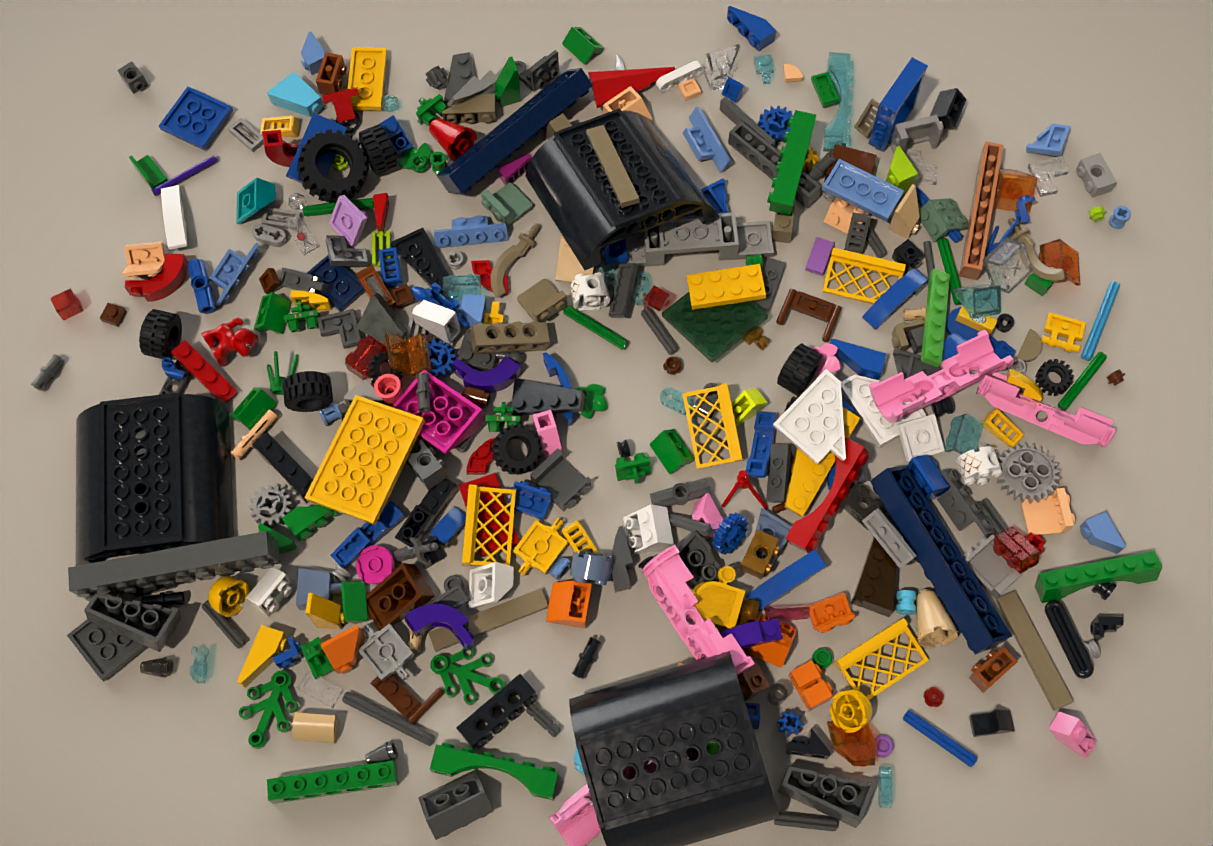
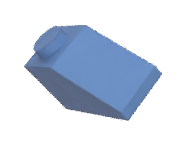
M311 31L308 33L301 50L303 58L301 63L304 69H308L311 75L319 72L325 52Z
M463 294L462 302H459L458 312L462 313V317L469 323L471 329L473 325L484 323L487 309L486 295Z
M1107 512L1085 520L1080 525L1083 538L1087 539L1091 545L1116 554L1126 547Z

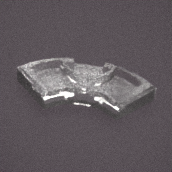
M905 148V155L918 173L917 179L927 184L936 185L938 167L926 162L921 156L920 149Z

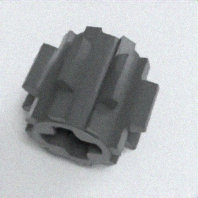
M439 65L425 74L427 76V83L430 87L433 85L435 89L448 81L446 77L448 75L444 68H440Z

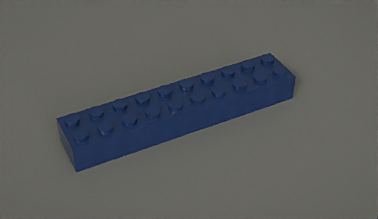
M569 69L563 72L436 176L448 193H467L471 189L472 184L482 181L488 171H494L498 167L497 164L510 158V153L522 148L527 139L530 140L538 134V130L546 128L553 118L564 113L563 110L565 108L573 106L576 103V99L589 93L588 89L593 85L583 69Z
M908 466L886 468L870 482L873 485L874 492L879 495L885 510L891 515L894 525L902 533L904 541L917 555L915 560L922 566L926 578L931 581L937 596L942 599L946 611L952 616L957 629L965 637L969 649L976 655L993 649L1011 638V633Z

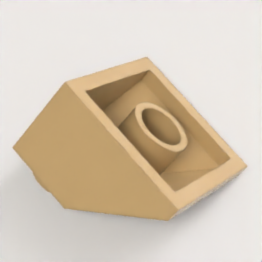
M913 184L896 208L889 230L906 239L911 234L915 235L920 226L917 224L920 215L916 186Z

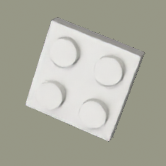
M929 414L897 424L907 462H910L911 458L915 456H930L945 451L935 414Z

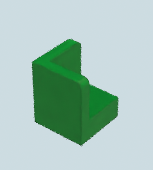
M1032 273L1028 276L1024 285L1043 297L1054 281L1042 279Z

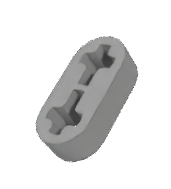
M258 224L252 229L255 240L260 243L282 247L287 242V237L282 229L265 224Z

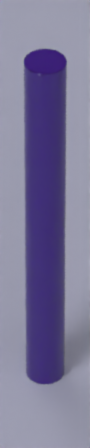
M214 155L151 191L154 196L160 194L162 188L172 187L216 163V157Z

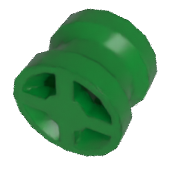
M746 255V266L760 264L762 272V255Z

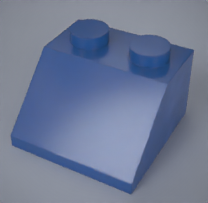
M928 455L911 458L908 468L929 502L948 490L949 484L938 471V466L933 459H930Z

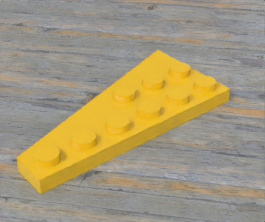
M843 407L844 437L848 439L860 417ZM796 448V457L792 468L785 508L800 517L804 516L835 462V455L831 451L817 465L801 450Z

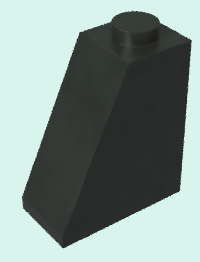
M379 293L372 295L356 328L394 350L403 347L408 339L406 337L408 330Z

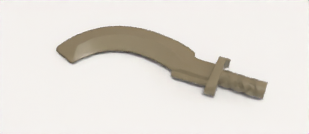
M1014 218L1008 220L1010 226L1015 221ZM1016 224L1013 229L1016 235L1011 236L1014 242L1019 241L1022 245L1020 250L1027 267L1042 279L1051 281L1064 280L1063 269L1050 268L1038 259L1033 248L1035 243L1028 235L1030 233L1027 227L1021 229Z
M535 223L526 236L521 233L518 236L520 242L516 246L513 245L508 248L496 261L491 272V287L495 297L498 298L506 293L503 281L508 266L519 256L523 257L528 248H533L535 245L532 239L541 228L539 224Z

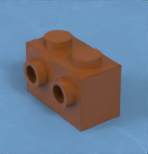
M325 52L316 79L320 94L341 90L342 77L347 71L342 55Z
M1004 646L998 651L993 649L986 656L988 660L983 665L979 662L971 669L973 674L969 679L983 693L1018 662Z

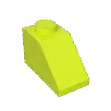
M757 388L744 390L732 402L736 427L755 416L757 411L759 412L768 403Z

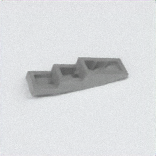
M503 67L496 75L489 70L480 80L473 76L451 98L447 105H456L477 94H482L494 86Z

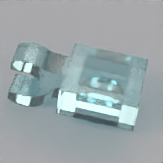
M754 56L756 75L761 74L763 84H769L771 73L774 72L772 56Z
M193 646L191 653L196 659H194V665L190 667V676L196 683H206L208 665L206 658L209 654V649L203 646V652L197 654L198 648Z

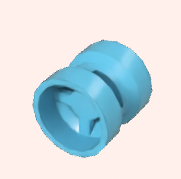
M912 590L897 591L896 599L899 602L896 605V613L903 615L916 614L917 607L914 601L917 599V593Z

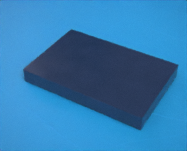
M328 255L307 272V274L319 277V282L328 284L327 292L317 291L322 296L328 298L329 303L339 312L344 311L365 293L357 277L346 266H330Z

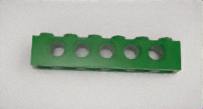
M386 761L267 779L268 801L277 804L397 786V764L394 761Z

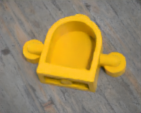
M724 566L719 569V582H702L693 589H690L698 600L694 607L704 622L710 619L714 626L731 629L736 626L745 595V590L727 585L736 576L735 570L730 566Z

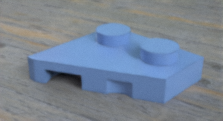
M1051 124L1045 132L1037 136V140L1032 145L1029 143L1026 146V152L1061 156L1070 133V126Z

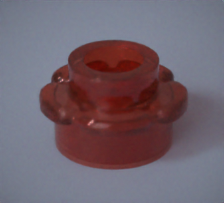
M930 687L923 694L925 703L930 707H939L942 704V700H944L943 693L936 687Z

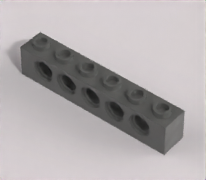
M741 121L729 132L728 144L773 180V177L778 176V173L775 172L777 163L782 161V157H779L780 152ZM802 171L795 199L808 208L819 198L822 186Z

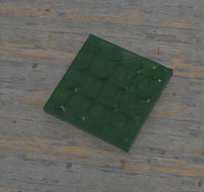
M688 292L663 311L662 317L713 363L768 319V314L753 301L692 310Z

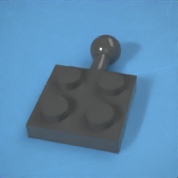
M466 329L457 358L471 368L482 371L492 370L495 367L497 358L503 359L505 356L517 364H521L523 357L518 351L473 354L470 339L471 330Z

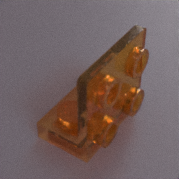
M389 332L385 334V345L389 357L388 363L391 369L412 377L418 375L423 370L428 371L432 369L425 334L419 333L408 339H403Z

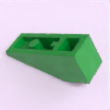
M512 56L508 58L495 82L496 91H493L496 101L500 102L501 107L521 101L518 69Z

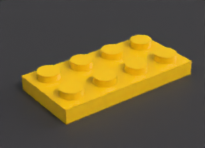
M352 47L348 89L358 87L360 93L358 96L350 97L353 110L382 111L387 60L386 48Z
M760 264L686 275L692 310L766 299Z

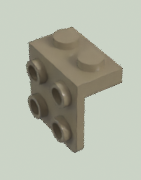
M542 279L517 297V301L533 321L544 322L567 306V295L563 290L558 293L547 279Z

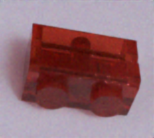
M367 335L365 339L362 338L358 342L357 349L347 355L345 365L350 372L365 380L370 375V372H367V369H370V366H367L371 362L369 359L374 357L375 354L388 352L387 348L381 342Z
M1013 527L995 535L993 550L997 556H1002L1006 560L1007 565L1011 569H1016L1021 574L1039 563L1040 552Z

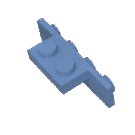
M695 107L689 116V120L694 128H685L683 135L698 161L712 159L719 172H724L731 160L700 107Z
M478 215L473 218L459 217L453 219L452 229L435 230L434 239L436 248L507 241L508 234L506 223L488 225V216Z
M256 242L245 259L231 249H228L208 279L224 289L215 305L219 306L221 302L225 304L230 296L227 292L231 287L234 289L240 281L237 277L240 273L244 274L250 266L247 264L250 258L254 259L259 252L256 249L259 243Z

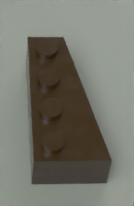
M874 536L851 604L890 617L894 604L896 563Z

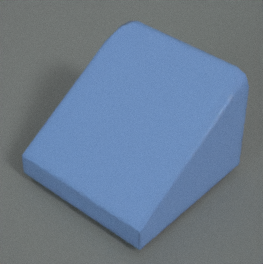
M557 558L547 573L557 581L560 580L570 567L569 559Z

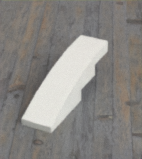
M179 185L162 188V209L168 249L186 247L187 229L184 219V207L181 202V189Z

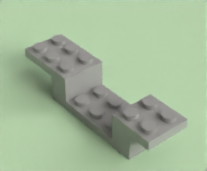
M735 212L718 214L719 218L702 224L696 215L682 216L626 238L627 263H635L638 266L664 265L665 254L718 250L719 260L746 258L748 254L751 256L761 254L762 257L773 256L774 250L770 221L736 223Z

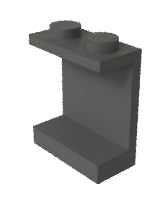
M558 448L530 474L531 481L538 488L542 487L549 490V493L552 494V501L563 512L567 508L571 509L576 504V499L581 495H586L591 489V479L589 477L585 479L564 459L563 453Z

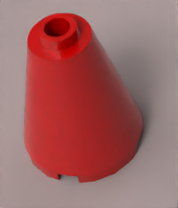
M440 118L430 123L429 132L454 161L470 149L475 140L477 141L476 133L468 127Z

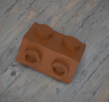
M750 650L745 652L747 657L750 656L755 664L737 676L745 701L752 699L758 692L769 687L759 664Z

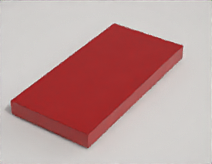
M495 473L458 485L466 509L469 484L477 485V487L501 489ZM480 492V500L484 505L493 499L489 493ZM502 494L498 500L505 507L507 504ZM496 501L487 507L493 515L502 509ZM485 509L478 514V519L482 524L492 518ZM505 511L496 517L503 526L509 522L510 518ZM494 520L485 526L492 535L500 529ZM514 524L511 548L517 546L520 542ZM484 529L476 534V538L481 544L490 537ZM502 530L495 536V539L503 545L508 540V536ZM492 539L484 545L490 554L499 548ZM480 548L481 553H482V556H483V557L488 556V555L482 550V548Z

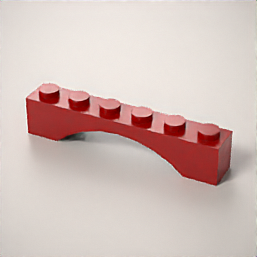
M845 438V461L842 462L835 455V477L828 495L812 513L795 521L785 538L791 545L806 553L816 550L819 545V539L829 528L830 520L838 513L841 501L847 497L852 482L857 480L859 470L868 461L869 452L866 448Z

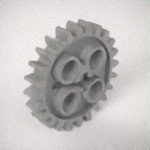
M1024 443L1022 448L1016 444L1014 449L1008 447L1007 452L1003 451L1001 457L999 456L998 458L1003 475L999 476L997 483H1003L1000 489H1007V496L1011 493L1014 494L1013 500L1020 497L1021 503L1025 499H1028L1029 504L1032 503L1033 499L1039 503L1041 497L1046 500L1058 487L1057 483L1060 480V477H1058L1060 470L1056 469L1058 463H1052L1054 456L1047 457L1048 450L1042 453L1041 446L1036 450L1034 449V444L1027 448L1026 443Z

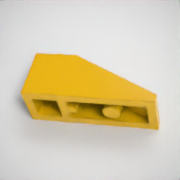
M308 593L305 613L317 628L341 630L342 624H345L341 605L314 593Z
M263 625L260 626L237 680L239 685L246 688L274 662L273 657L285 651L288 645V637L284 632Z

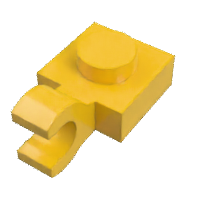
M492 301L491 314L485 313L484 324L504 322V315L499 314L500 302Z

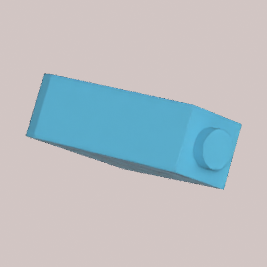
M295 72L291 73L267 92L272 104L308 117H312L313 113L320 112L324 107L321 97Z

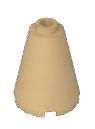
M930 589L920 591L916 599L917 641L919 645L924 648H935L934 644L941 643L942 646L952 643L958 638V630L935 591Z

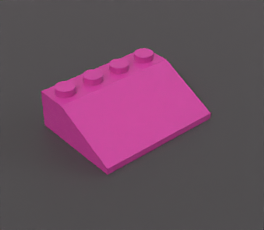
M428 373L429 388L432 390V395L430 396L431 410L429 412L422 413L418 411V396L416 395V390L418 389L417 378L392 407L424 418L425 423L419 436L444 454H447L480 427L485 421V415L480 407Z

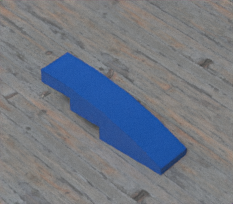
M390 501L384 507L376 525L366 522L361 528L357 527L331 554V557L340 567L347 568L360 557V553L365 548L375 545L406 516L405 513L394 501Z
M813 550L748 593L746 597L748 600L760 602L759 612L789 594L791 590L806 582L811 576L825 569L826 564L817 551Z

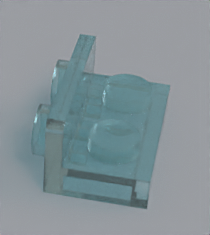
M468 274L443 277L444 297L448 301L454 298L458 302H462L463 294L482 295L480 275Z
M967 414L954 417L946 439L945 451L948 453L955 451L961 455L973 449L976 452L983 423Z

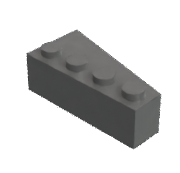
M96 593L84 609L88 621L158 652L162 651L181 620L179 608L171 607L170 609L162 607V605H148L141 603V601L122 600V598Z
M789 766L778 792L857 828L863 819L875 783H864L855 779H844L836 777V775H824L816 771Z

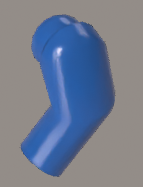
M165 357L162 359L161 365L166 376L185 380L186 371L178 370L171 358Z

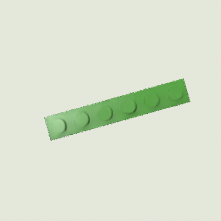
M933 268L929 276L921 362L939 367L942 364L950 274Z

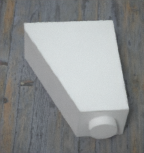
M423 300L415 306L412 312L416 324L449 343V345L461 332L456 312Z

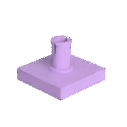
M345 195L338 197L329 225L340 236H345V241L353 247L358 244L368 215L364 210L360 211Z

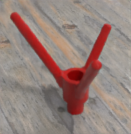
M741 470L737 476V482L722 503V507L726 506L737 489L748 488L764 509L767 510L768 506L751 485L747 472Z

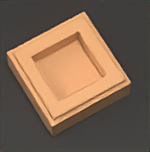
M694 78L678 84V89L685 101L701 95V90Z

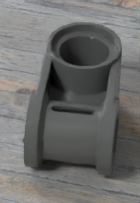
M708 383L705 385L703 389L716 387L718 385L716 383ZM715 391V394L707 395L705 398L713 405L718 400L717 391ZM698 398V399L696 400V402H695V404H694V406H693L694 409L697 407V405H698L699 402L701 401L700 398ZM703 401L698 411L707 416L712 406ZM695 413V416H697V417H699V418H701V419H703V420L705 419L704 417H702V416L699 415L698 413Z

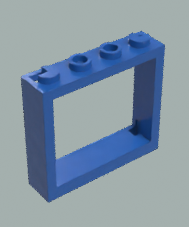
M913 57L910 59L879 104L869 145L882 152L886 150L890 144L895 125L905 122L916 105L928 65Z

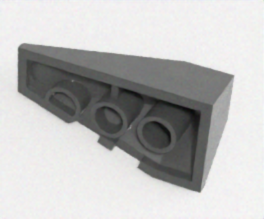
M693 530L675 545L680 552L678 555L694 577L686 582L692 589L702 582H719L718 571L720 569L718 561L715 560L711 552L710 545L696 530Z

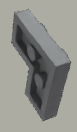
M326 235L325 242L330 266L367 267L368 259L365 249L347 248L345 236Z
M354 309L317 317L322 337L340 333L344 349L362 345L359 329L356 328L358 324Z

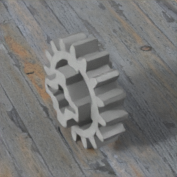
M268 485L267 490L261 487L262 492L258 493L255 491L256 498H250V501L253 503V505H249V509L252 511L250 515L255 518L254 520L257 524L261 522V524L266 526L269 523L271 528L274 527V523L280 526L282 517L291 512L288 508L293 507L292 502H290L291 497L287 495L285 489L281 490L278 485L275 489Z

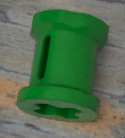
M439 151L431 154L432 171L435 174H439L447 167L446 156Z

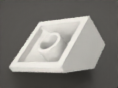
M494 562L471 569L469 573L470 600L468 601V609L498 602L513 587L514 567Z

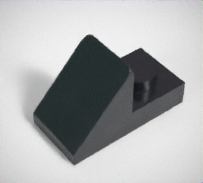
M996 709L991 713L969 716L973 737L1015 732L1011 712L1008 710Z
M810 729L808 734V745L802 740H792L786 746V754L828 759L830 757V751L813 729Z

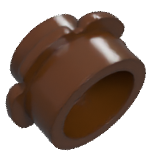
M669 357L663 364V368L668 374L674 375L681 371V361L677 357Z
M1120 369L1106 377L1109 381L1108 384L1113 383L1115 386L1124 381L1123 376L1125 373H1122Z

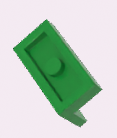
M571 27L562 42V45L583 64L589 62L593 53L601 54L604 49L582 27Z
M132 155L129 157L135 169L151 189L168 181L149 155L138 161Z
M273 292L262 296L254 330L262 332L269 329L277 334H282L285 326L283 315L288 314L290 300Z
M254 387L230 417L235 421L241 422L251 430L266 412L272 410L277 403L262 389Z
M675 429L663 430L650 443V447L669 474H673L681 465L691 464L695 460Z

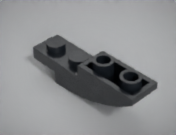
M446 478L429 489L421 503L416 505L395 538L405 545L413 547L414 544L410 541V538L415 537L420 540L446 507L447 500L457 485Z

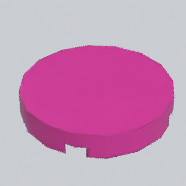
M379 545L365 548L360 553L361 555L356 562V572L359 578L372 585L381 583L395 569V558L392 552Z

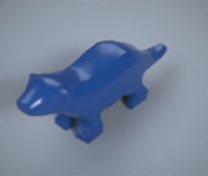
M436 282L431 285V289L417 286L411 289L415 298L414 301L422 302L426 300L456 312L458 322L465 327L469 326V323L456 310L459 307V302L454 298L448 301L440 294L441 286Z

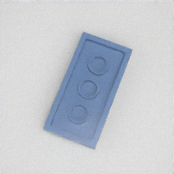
M841 159L837 161L822 186L823 191L886 222L904 193L903 189Z

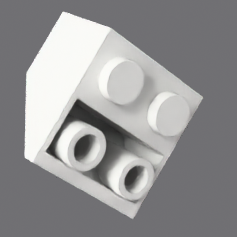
M649 505L623 518L631 555L660 551L674 545L667 507Z
M273 567L268 570L246 599L269 617L271 613L273 614L278 610L279 603L283 598H287L291 594L294 584L285 573Z

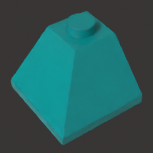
M256 177L237 192L236 224H241L275 200V184Z

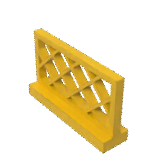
M833 248L822 292L874 304L877 301L875 299H879L890 288L886 278L893 276L898 277L899 280L903 277L906 264ZM833 262L841 264L844 270L836 274L832 269ZM854 267L859 268L862 272L856 278H853L849 271ZM846 272L851 281L843 285L838 276ZM876 272L880 279L872 283L867 274ZM865 277L869 285L861 289L856 281ZM836 279L840 286L835 290L827 288L828 282ZM883 281L887 289L879 293L874 285ZM853 283L858 291L850 294L845 287ZM871 287L876 296L867 298L863 291Z
M728 384L682 393L697 469L743 461ZM717 391L718 400L713 405L705 398L710 392ZM697 396L701 401L694 409L688 404L687 397ZM703 401L712 406L707 416L698 411ZM714 409L722 413V418L718 424L709 418ZM695 413L705 418L699 428L692 424V418ZM707 420L716 425L710 435L701 429ZM718 427L726 433L722 443L712 437ZM699 431L708 436L703 446L696 443L695 440ZM710 439L720 444L714 454L705 449ZM722 446L729 450V459L722 460L716 456ZM703 450L712 455L708 463L700 464L699 456Z
M469 484L462 566H484L497 562L493 556L500 550L506 555V563L501 564L510 566L516 490L477 487V485ZM480 492L489 493L493 499L484 505L480 500ZM502 494L511 495V502L504 507L498 498ZM494 501L502 508L495 515L487 508ZM485 509L492 518L482 524L478 519V514ZM503 511L510 517L509 522L504 526L496 519ZM494 520L500 529L492 535L485 526ZM484 529L490 537L481 544L476 538V534ZM502 530L508 536V540L503 545L495 539V536ZM491 539L499 547L492 554L484 547ZM482 548L488 557L483 561H474L475 553Z
M904 618L897 620L833 662L835 667L841 671L852 690L859 691L860 683L871 685L870 694L867 695L869 700L929 661L908 629V623ZM903 632L908 637L907 646L897 644L898 636ZM883 645L893 646L891 657L881 655ZM896 647L907 649L905 661L895 658ZM910 650L917 652L922 660L917 663L908 662ZM866 656L876 657L874 668L864 666ZM880 658L890 660L888 671L878 669ZM894 661L904 663L902 673H892ZM851 666L859 667L858 679L850 677L846 669ZM863 669L874 671L872 682L861 680ZM877 672L888 674L884 685L875 683Z

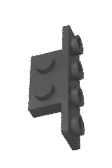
M943 469L941 474L951 488L938 497L937 500L958 531H962L975 521L985 536L994 534L995 530L993 529L992 522L985 518L981 512V506L973 501L969 489L959 481V475L952 469Z

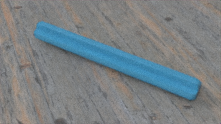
M1111 281L1082 352L1081 359L1090 361L1093 357L1120 288V283Z

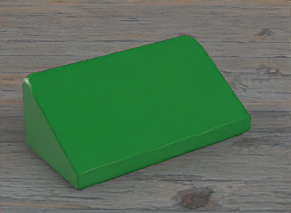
M341 582L344 621L353 624L368 621L365 583Z

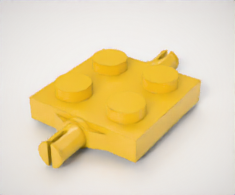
M556 518L551 527L535 520L513 550V553L524 561V564L518 570L519 574L525 576L530 567L546 575L568 545V541L557 532L563 524L562 520Z

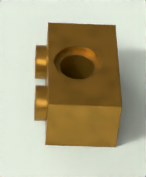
M757 529L741 563L740 570L762 580L763 575H768L773 565L769 563L772 556L776 558L780 546L777 545L779 539ZM763 552L766 554V558L760 559L756 556V553Z

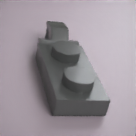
M282 267L279 286L316 293L317 290L326 292L328 290V284L319 282V277Z

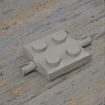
M370 624L366 625L368 630L363 627L362 630L369 638L358 651L377 676L384 682L397 672L403 681L407 680L406 677L409 678L410 674L407 673L403 666L415 654L390 624L377 632L372 629Z

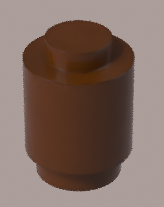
M468 386L466 389H463L461 395L478 407L487 408L491 394L485 389Z

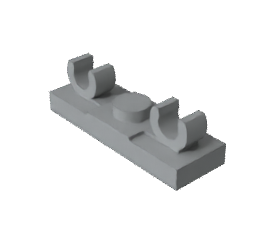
M879 508L862 520L900 569L917 556Z

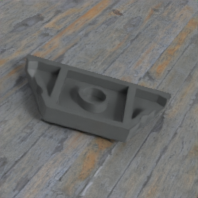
M895 348L893 350L898 374L902 372L904 379L921 371L930 376L942 370L940 366L935 367L921 362V355Z

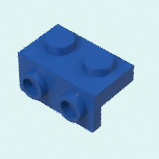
M515 481L513 484V490H516L514 510L544 520L552 502V494L545 488L539 487L537 489L531 487V484L525 481Z

